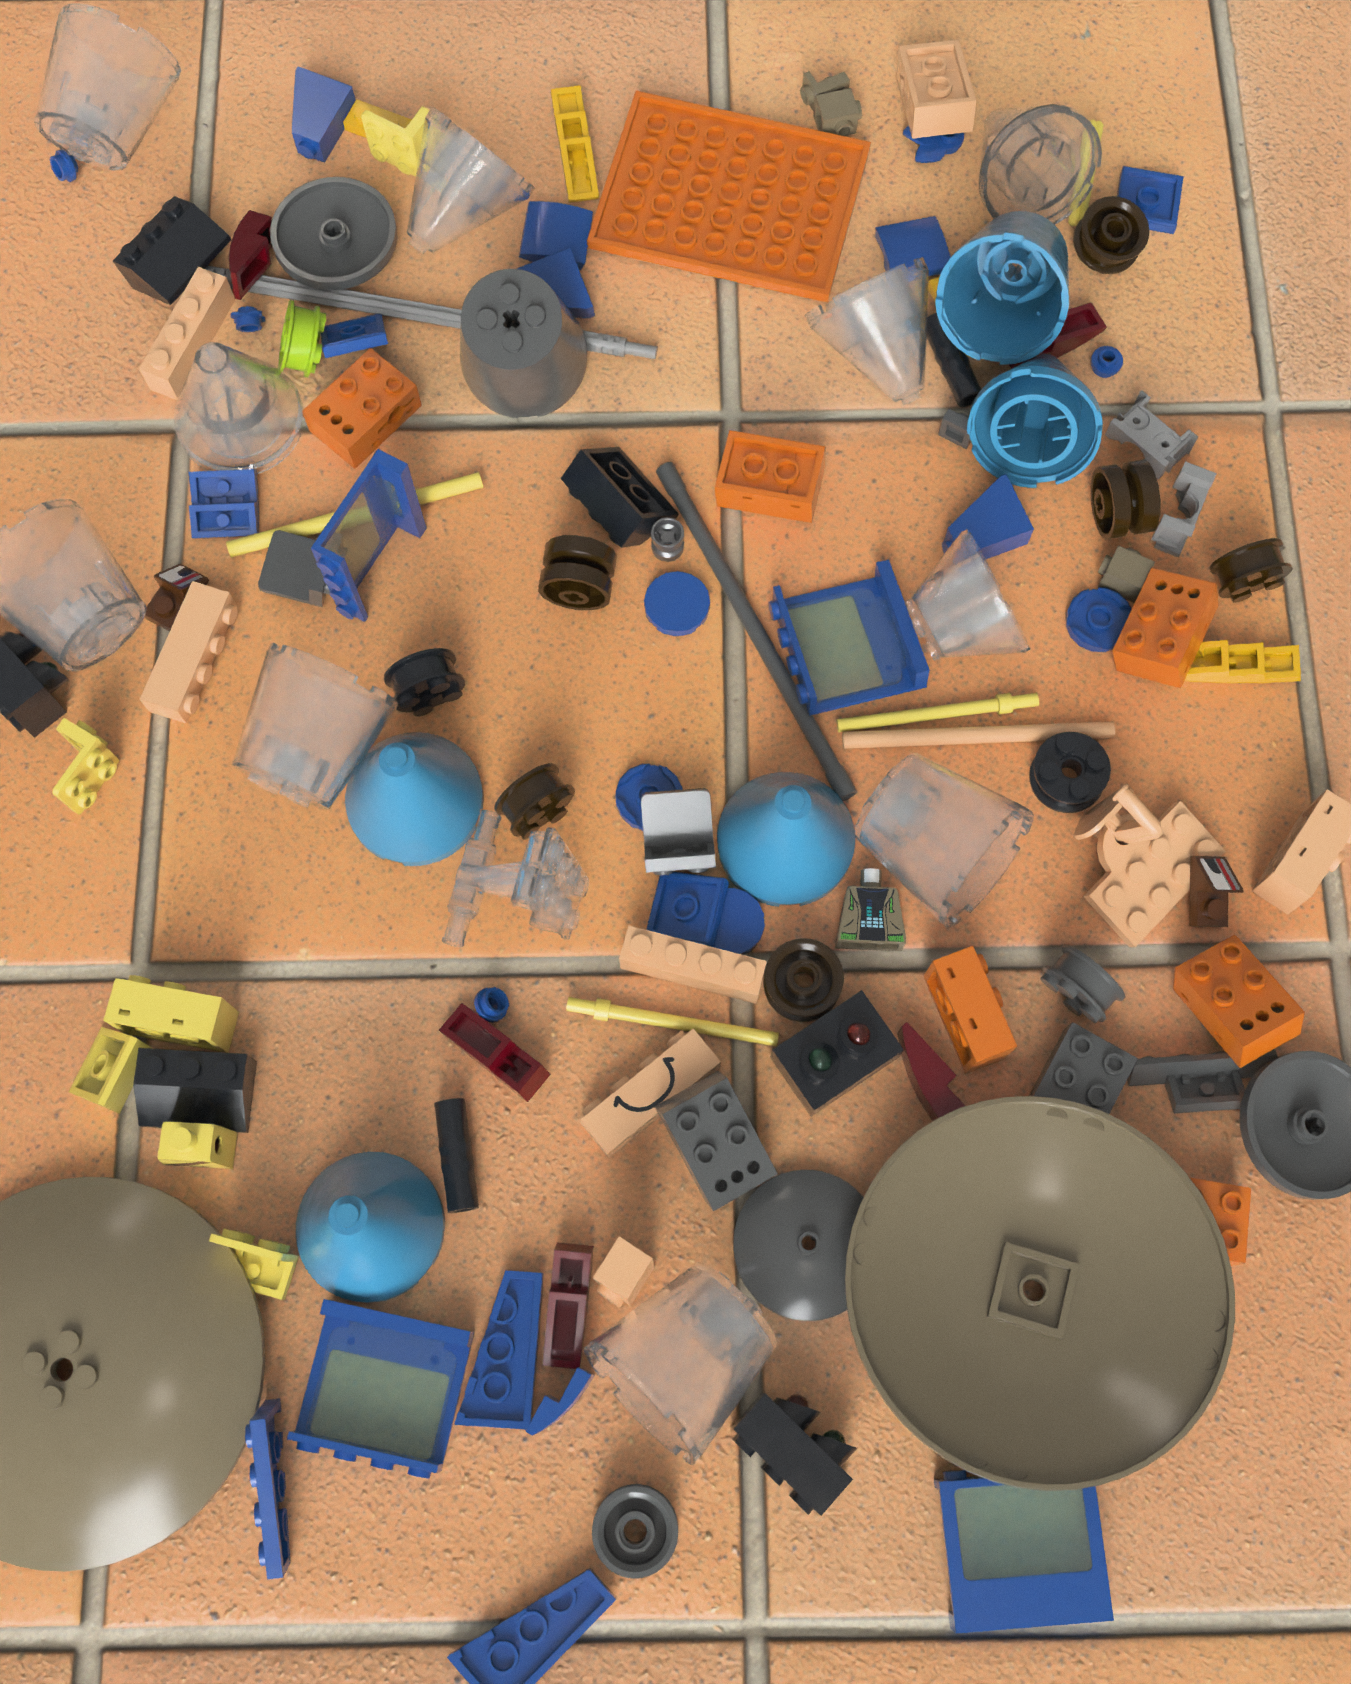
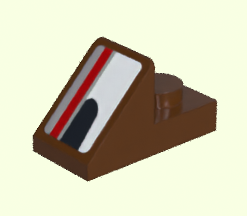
M182 564L175 565L154 575L160 588L142 613L145 619L168 631L172 628L192 581L207 585L209 582L206 576Z
M1190 856L1189 926L1228 927V893H1244L1241 884L1225 857Z

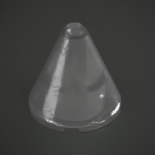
M1059 104L999 108L991 112L984 123L979 171V192L984 207L993 219L1008 212L1029 211L1047 218L1055 225L1076 210L1094 186L1090 181L1095 167H1100L1101 142L1095 127L1079 111Z
M431 107L424 119L407 234L412 237L408 243L422 254L426 250L434 253L529 199L535 190V187L525 182V178L468 132L451 122V119L434 107Z
M924 257L913 260L914 265L908 269L904 263L840 293L825 305L827 308L825 313L822 306L819 305L805 314L809 327L894 402L901 400L903 406L921 398L919 391L925 389L929 269Z
M209 342L202 345L195 354L176 402L174 426L184 451L203 469L207 471L257 469V474L278 465L295 448L301 437L300 427L302 418H304L302 413L304 407L295 384L285 372H279L278 367L221 343Z

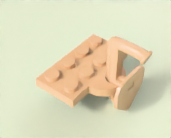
M1125 784L1121 789L1086 812L1080 818L1073 835L1077 840L1085 839L1092 835L1098 838V858L1106 873L1083 897L1128 947H1136L1190 890V856L1221 857L1226 852L1181 801L1174 802L1157 819L1134 794V790L1128 784ZM1124 807L1130 814L1120 816L1117 812Z

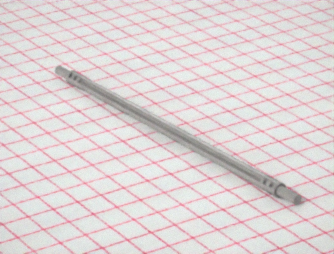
M207 266L205 268L227 277L230 287L233 289L230 269ZM262 275L248 291L360 312L380 313L383 316L460 329L462 309L347 289H316L295 280ZM516 322L515 324H509L508 328H510L511 325L514 328H517L519 326V322ZM583 330L587 351L625 357V354L656 359L658 346L629 342L625 337Z

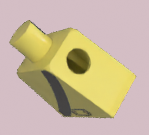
M163 1122L158 1160L163 1165L233 1169L238 1133L214 1124ZM216 1139H219V1149L216 1153L215 1141Z

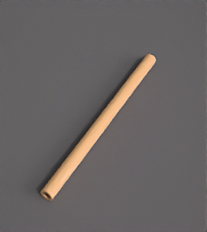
M1111 721L852 731L842 733L843 749L1031 742L1046 741L1048 738L1063 732L1082 733L1093 739H1109L1115 737V723Z

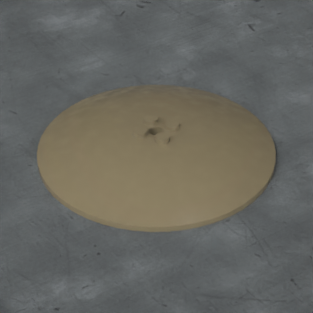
M1016 1096L981 1101L961 1107L939 1117L911 1136L884 1163L871 1182L859 1206L850 1234L845 1268L846 1307L856 1348L871 1382L899 1421L924 1445L963 1470L992 1482L1022 1489L1065 1491L1099 1486L1124 1478L1160 1458L1187 1435L1205 1412L1225 1372L1234 1333L1235 1289L1231 1263L1215 1217L1195 1184L1167 1152L1126 1122L1095 1108L1058 1098ZM1034 1280L1042 1286L1043 1297L1041 1300L1031 1301L1026 1298L1023 1293V1285L1026 1281Z
M78 1177L40 1184L18 1192L0 1202V1561L35 1570L65 1572L105 1566L142 1553L164 1541L185 1526L209 1503L227 1480L246 1446L245 1428L247 1424H250V1419L259 1409L265 1372V1337L261 1312L254 1289L244 1266L231 1247L209 1241L211 1233L221 1235L220 1232L199 1212L180 1199L159 1189L138 1182L111 1177ZM64 1358L69 1359L73 1365V1373L66 1381L61 1380L56 1372L58 1363Z

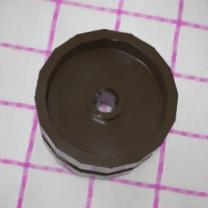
M1144 459L1127 462L1123 465L1122 469L1116 464L1095 468L1090 486L1091 505L1095 524L1100 535L1106 540L1126 536L1128 531L1134 535L1155 531L1160 518V492L1151 464Z
M562 535L551 538L545 545L543 556L545 568L541 570L538 592L552 604L568 609L596 610L604 608L610 603L613 585L611 578L614 577L617 554L613 548L604 542L590 537Z

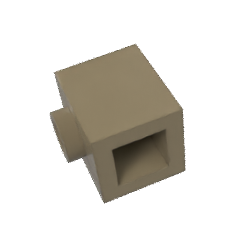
M851 88L815 96L813 117L818 131L841 136L856 133L858 120L862 118L860 101L854 99Z
M1118 546L1113 557L1105 556L1098 570V573L1103 575L1098 587L1118 592L1126 600L1135 603L1155 561L1141 556L1134 549H1125Z

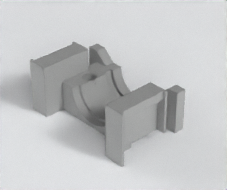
M1141 390L1133 407L1124 416L1119 413L1117 418L1110 422L1105 435L1109 439L1118 440L1121 444L1131 442L1138 446L1143 452L1145 460L1151 464L1156 478L1159 479L1165 471L1170 473L1172 467L1186 454L1190 453L1198 436L1190 429L1181 437L1146 409L1150 397Z
M1185 461L1172 488L1177 489L1175 495L1179 501L1178 510L1182 511L1187 519L1174 518L1164 514L1151 539L1156 541L1155 549L1176 557L1180 556L1187 537H1192L1196 521L1217 473Z

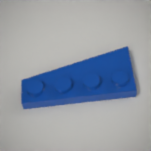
M505 1270L454 1425L527 1430L532 1420L543 1273Z
M281 1398L265 1400L250 1419V1424H247L245 1428L246 1445L248 1448H253L254 1463L250 1465V1483L253 1488L257 1487L258 1502L254 1506V1520L256 1527H261L263 1538L258 1548L259 1563L261 1566H266L267 1580L283 1578L290 1565L287 1509H279V1502L284 1501L286 1489L285 1472L277 1470V1463L280 1462L281 1449H283V1432L275 1431L274 1415L281 1412Z
M589 1568L455 1650L447 1658L469 1684H535L613 1604L616 1597L592 1569Z

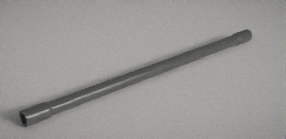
M672 462L664 463L656 470L660 481L668 495L674 500L813 749L833 791L838 794L842 801L850 799L858 791L845 768L839 763L814 716H809L806 704L799 703L796 684L689 496L686 485Z

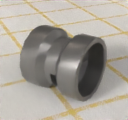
M666 517L656 521L651 530L652 552L661 561H675L682 555L684 549L683 526L674 518Z

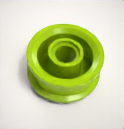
M294 300L289 301L281 336L278 362L279 372H283L284 368L302 371L304 377L307 378L310 373H315L316 364H319L322 352V344H318L326 322V313L320 312V306H315L314 310L295 306Z

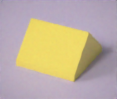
M101 1027L69 1093L120 1114L133 1088L138 1048L152 1049V1047L131 1035Z

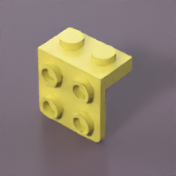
M422 106L406 128L368 110H365L361 115L370 152L378 161H386L398 167L404 174H411L420 179L424 178L432 165L434 166L438 163L441 157V148L433 111Z
M63 718L56 730L79 753L57 782L52 793L73 812L81 814L84 809H88L93 805L97 797V791L105 781L113 777L120 760L106 747L108 743L96 735L97 731L80 720L75 725Z
M225 1228L222 1235L211 1233L210 1242L228 1246L234 1250L244 1266L255 1293L280 1300L286 1299L299 1257L298 1255L288 1253L290 1245L259 1239L258 1244L253 1243L254 1235Z

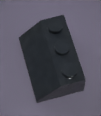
M174 196L163 204L162 209L151 221L143 225L141 231L130 243L122 247L113 263L134 290L171 305L186 289L198 267L205 269L232 239L194 203Z
M620 447L581 449L561 477V480L569 488L570 494L581 501L588 509L590 517L600 523L609 533L611 541L621 548L641 545L651 537L652 526L656 521L666 517L676 519L679 515Z
M138 1048L133 1082L138 1125L140 1127L162 1128L163 1122L166 1121L218 1125L235 1132L248 1133L257 1061L248 1054Z

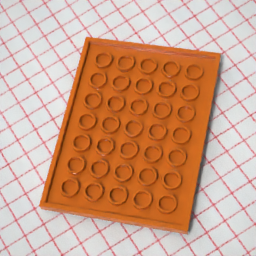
M635 91L587 238V248L828 303L870 152L871 142Z

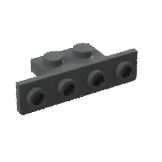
M1273 1049L1242 1068H1239L1231 1057L1223 1051L1212 1054H1180L1172 1057L1157 1058L1147 1056L1137 1059L1127 1081L1129 1086L1165 1084L1174 1114L1240 1109L1245 1091L1241 1078H1252L1264 1064L1278 1057L1276 1050Z

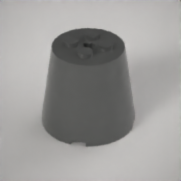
M521 269L495 271L480 279L471 288L464 300L460 323L461 369L471 392L483 405L500 415L510 418L541 417L559 409L575 394L583 380L587 366L585 336L576 317L542 278ZM519 322L517 328H514L512 325L508 328L509 324Z

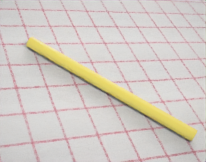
M477 472L415 490L419 504L423 505L481 489L483 484L480 474ZM364 504L351 507L337 528L369 520ZM335 512L227 541L226 545L230 557L268 548L272 534L277 530L303 537L321 533Z

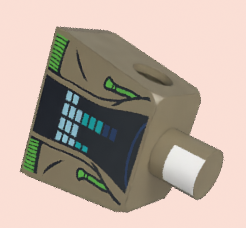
M873 868L861 870L860 886L847 887L835 949L903 950L906 944V935L898 890L896 888L881 887V870Z

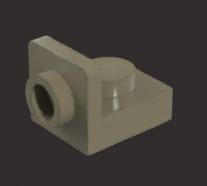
M810 71L803 73V83L800 88L801 98L805 105H809L814 112L816 95L848 89L850 79L845 72H841L817 83Z

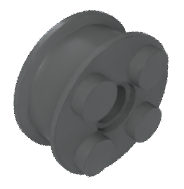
M1065 944L1061 948L1063 955L1052 967L1044 966L1042 969L1044 975L1040 979L1052 991L1056 993L1059 991L1066 997L1063 1003L1074 1014L1080 1016L1083 1013L1094 1023L1098 1021L1104 1022L1106 1020L1104 1012L1115 1000L1123 1001L1126 997L1119 984L1099 964L1075 947Z
M630 1484L614 1490L603 1500L593 1520L592 1540L599 1559L609 1570L622 1577L644 1578L658 1572L668 1563L677 1545L678 1521L673 1506L661 1492L647 1485ZM633 1519L642 1521L647 1529L645 1538L638 1542L629 1540L624 1532L626 1523Z

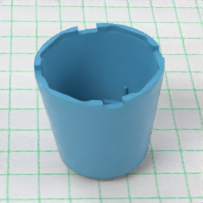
M1013 211L1002 214L989 222L950 257L939 277L935 305L943 331L959 350L979 361L980 359L1000 362L999 365H1008L1035 357L1056 339L1064 325L1069 309L1068 250L1064 237L1050 220L1029 211Z

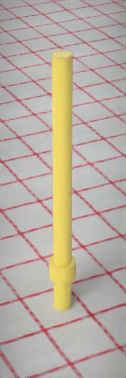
M1010 693L997 694L992 699L836 719L838 732L989 712H997L1000 715L1012 713L1013 709L1039 706V697L1037 693L1011 696Z
M568 997L566 1011L594 1015L596 1020L608 1021L611 1018L688 1032L694 1028L699 1034L776 1047L779 1032L611 1004V1000L597 998L596 1001Z

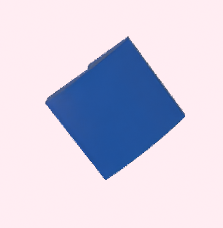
M529 201L519 258L534 262L571 248L578 269L582 270L586 260L587 238L591 229L593 211L562 203Z
M936 216L880 226L875 229V238L884 255V268L892 283L941 274L944 266L950 259L948 246Z
M257 469L189 472L192 505H189L192 538L237 537L259 533Z
M578 1367L560 1400L552 1395L544 1396L526 1432L533 1436L558 1421L580 1399L595 1375Z

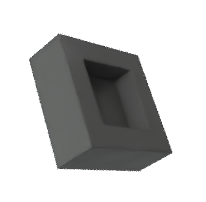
M948 409L942 419L938 435L967 449L971 443L970 436L967 434L969 416Z

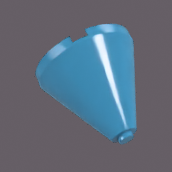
M1050 354L1039 355L989 381L974 399L967 423V434H969L973 445L972 452L982 467L996 478L1007 474L1012 485L1028 488H1037V483L1055 481L1056 485L1080 474L1094 459L1100 446L1103 430L1101 409L1093 393L1058 358Z
M422 732L395 735L369 749L352 770L345 793L348 821L359 841L377 857L383 860L388 859L403 863L404 866L432 864L458 851L476 830L475 825L484 803L480 776L470 757L450 740L438 735Z
M770 773L757 777L743 785L725 805L717 830L718 854L722 867L732 883L739 890L748 892L758 902L779 907V904H800V906H803L826 896L844 878L851 864L855 849L854 824L845 803L825 783L801 773Z
M384 1152L357 1153L344 1157L328 1166L308 1187L300 1203L296 1219L298 1252L312 1278L328 1292L338 1297L364 1303L380 1302L395 1298L417 1285L431 1265H434L442 1247L445 1231L444 1210L433 1183L411 1162Z

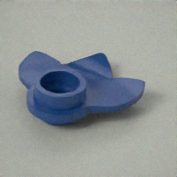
M909 125L903 130L905 137L920 145L915 156V161L918 163L940 161L945 154L955 153L964 141V133L912 139Z

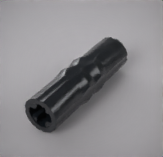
M934 313L922 322L921 327L958 406H971L981 387L971 368L969 358L949 340L940 325L937 313Z
M454 1098L435 1102L439 1152L448 1213H460L478 1209L472 1143L469 1135L465 1099Z

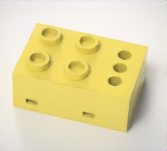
M129 975L128 980L115 978L103 1021L124 1034L229 1053L239 1011L222 997L185 991L186 986L174 982L165 981L163 986L150 984V979L136 975Z

